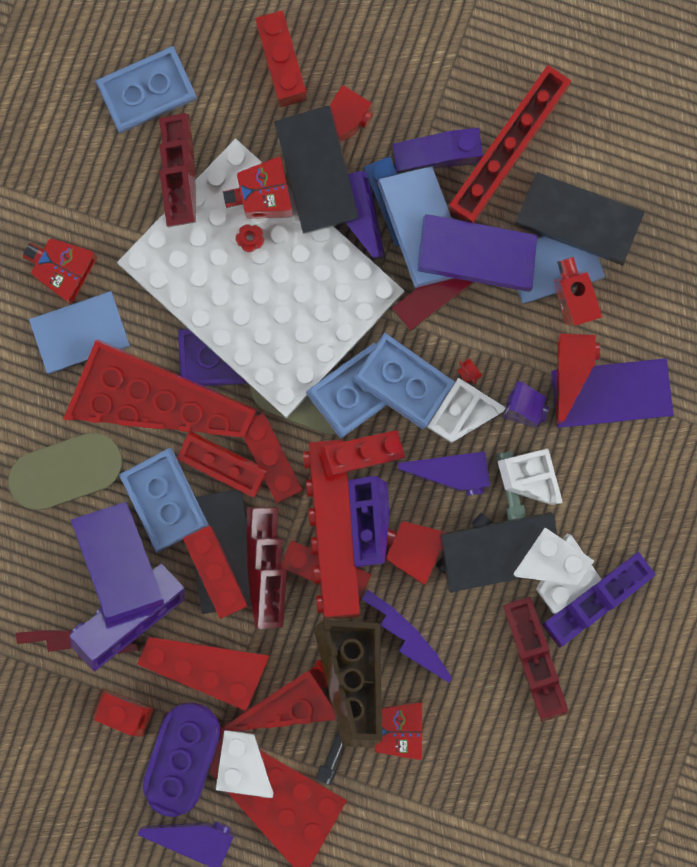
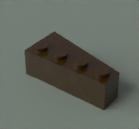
M323 619L313 629L342 746L371 748L382 741L380 623Z

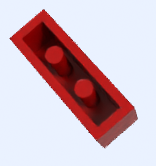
M283 10L256 17L258 34L279 108L307 101L305 85Z
M209 525L184 537L183 540L219 618L223 619L248 607L249 605L213 528Z

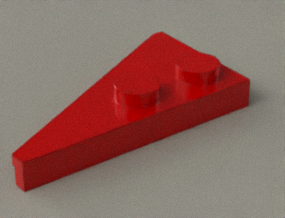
M308 670L226 724L224 728L225 730L238 732L294 724L336 721L332 702L311 670Z

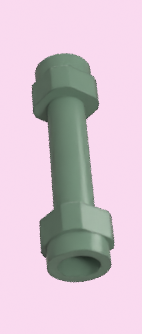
M513 451L496 454L497 465L500 460L514 457ZM506 490L509 508L506 509L508 520L526 517L524 505H520L519 495Z

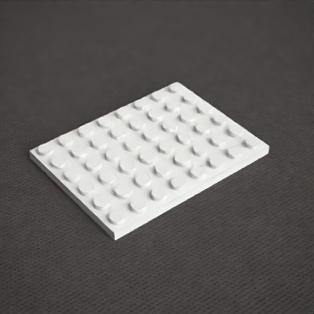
M235 138L195 180L196 223L168 228L164 213L117 263L287 419L308 396L306 391L324 379L404 294V290L333 226L303 234L292 189L288 185L287 189L293 217L247 219L243 205L226 208L222 191L239 188L237 173L262 163ZM250 224L251 226L257 225L262 229L264 243L260 249L253 252H245L241 246L237 245L235 238L241 226ZM249 235L247 239L252 240L253 237Z

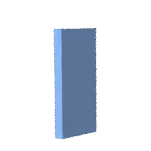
M433 167L379 179L377 184L415 288L451 279V277L417 271L422 224L425 214L452 219Z

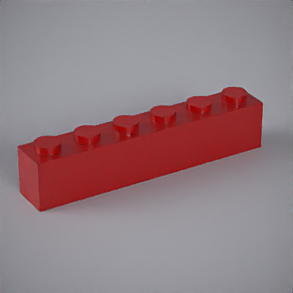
M549 65L545 67L449 204L448 210L452 216L460 221L475 223L567 92L571 83L569 78Z
M344 440L309 442L308 451H303L304 469L310 468V480H306L307 497H312L313 508H308L309 526H315L316 537H311L312 555H317L318 566H313L314 583L320 584L321 595L316 596L317 613L323 614V619L358 618L360 615L347 472L327 477L319 450L321 447L344 442Z

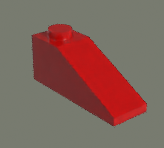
M344 85L341 86L330 103L340 143L355 135L360 127L365 129L373 117V113H371L372 103Z
M560 334L557 338L555 424H562L565 421L595 365V360L600 359L601 348L600 343L596 342V335Z

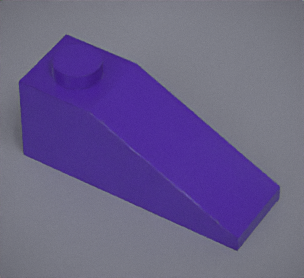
M480 128L452 130L392 144L397 173L431 166L433 169L478 164L483 157Z
M358 171L350 173L349 178L360 219L347 222L346 224L373 258L386 257L368 172Z
M517 381L510 391L502 418L536 428L539 422L544 423L547 417L549 406L544 405L546 397L525 383Z
M485 451L402 462L397 465L400 472L459 492L466 491L467 496L484 494V488L490 487Z
M377 476L348 480L355 567L385 564L390 513L388 484Z
M215 821L214 824L207 822L142 826L137 834L209 867L222 866L235 834L230 832L231 827Z

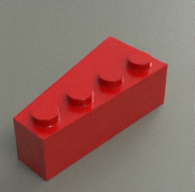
M152 636L148 637L137 665L246 711L271 655Z

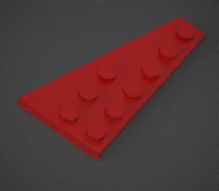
M97 339L92 347L63 420H82L93 423L102 422L123 426L172 429L183 432L192 431L244 438L257 409Z
M221 726L220 740L209 770L216 780L218 779L225 731ZM259 749L274 792L273 798L233 792L227 793L293 867H310L345 806L347 799Z

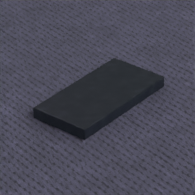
M324 106L274 121L303 234L360 219L331 106Z
M537 172L515 225L623 266L645 212Z
M235 490L195 497L208 525L213 528L248 605L252 606L247 568V519L242 492ZM194 564L202 614L217 612Z
M548 512L441 533L440 541L448 591L452 593L521 579V577H516L513 574L544 528L557 535L554 513Z

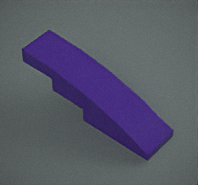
M637 552L558 613L546 620L542 625L560 648L584 629L591 626L608 611L618 606L656 576V574L642 555Z
M367 590L362 600L386 615L380 625L404 640L398 651L449 683L452 679L451 675L436 652L416 628L392 606L370 590Z

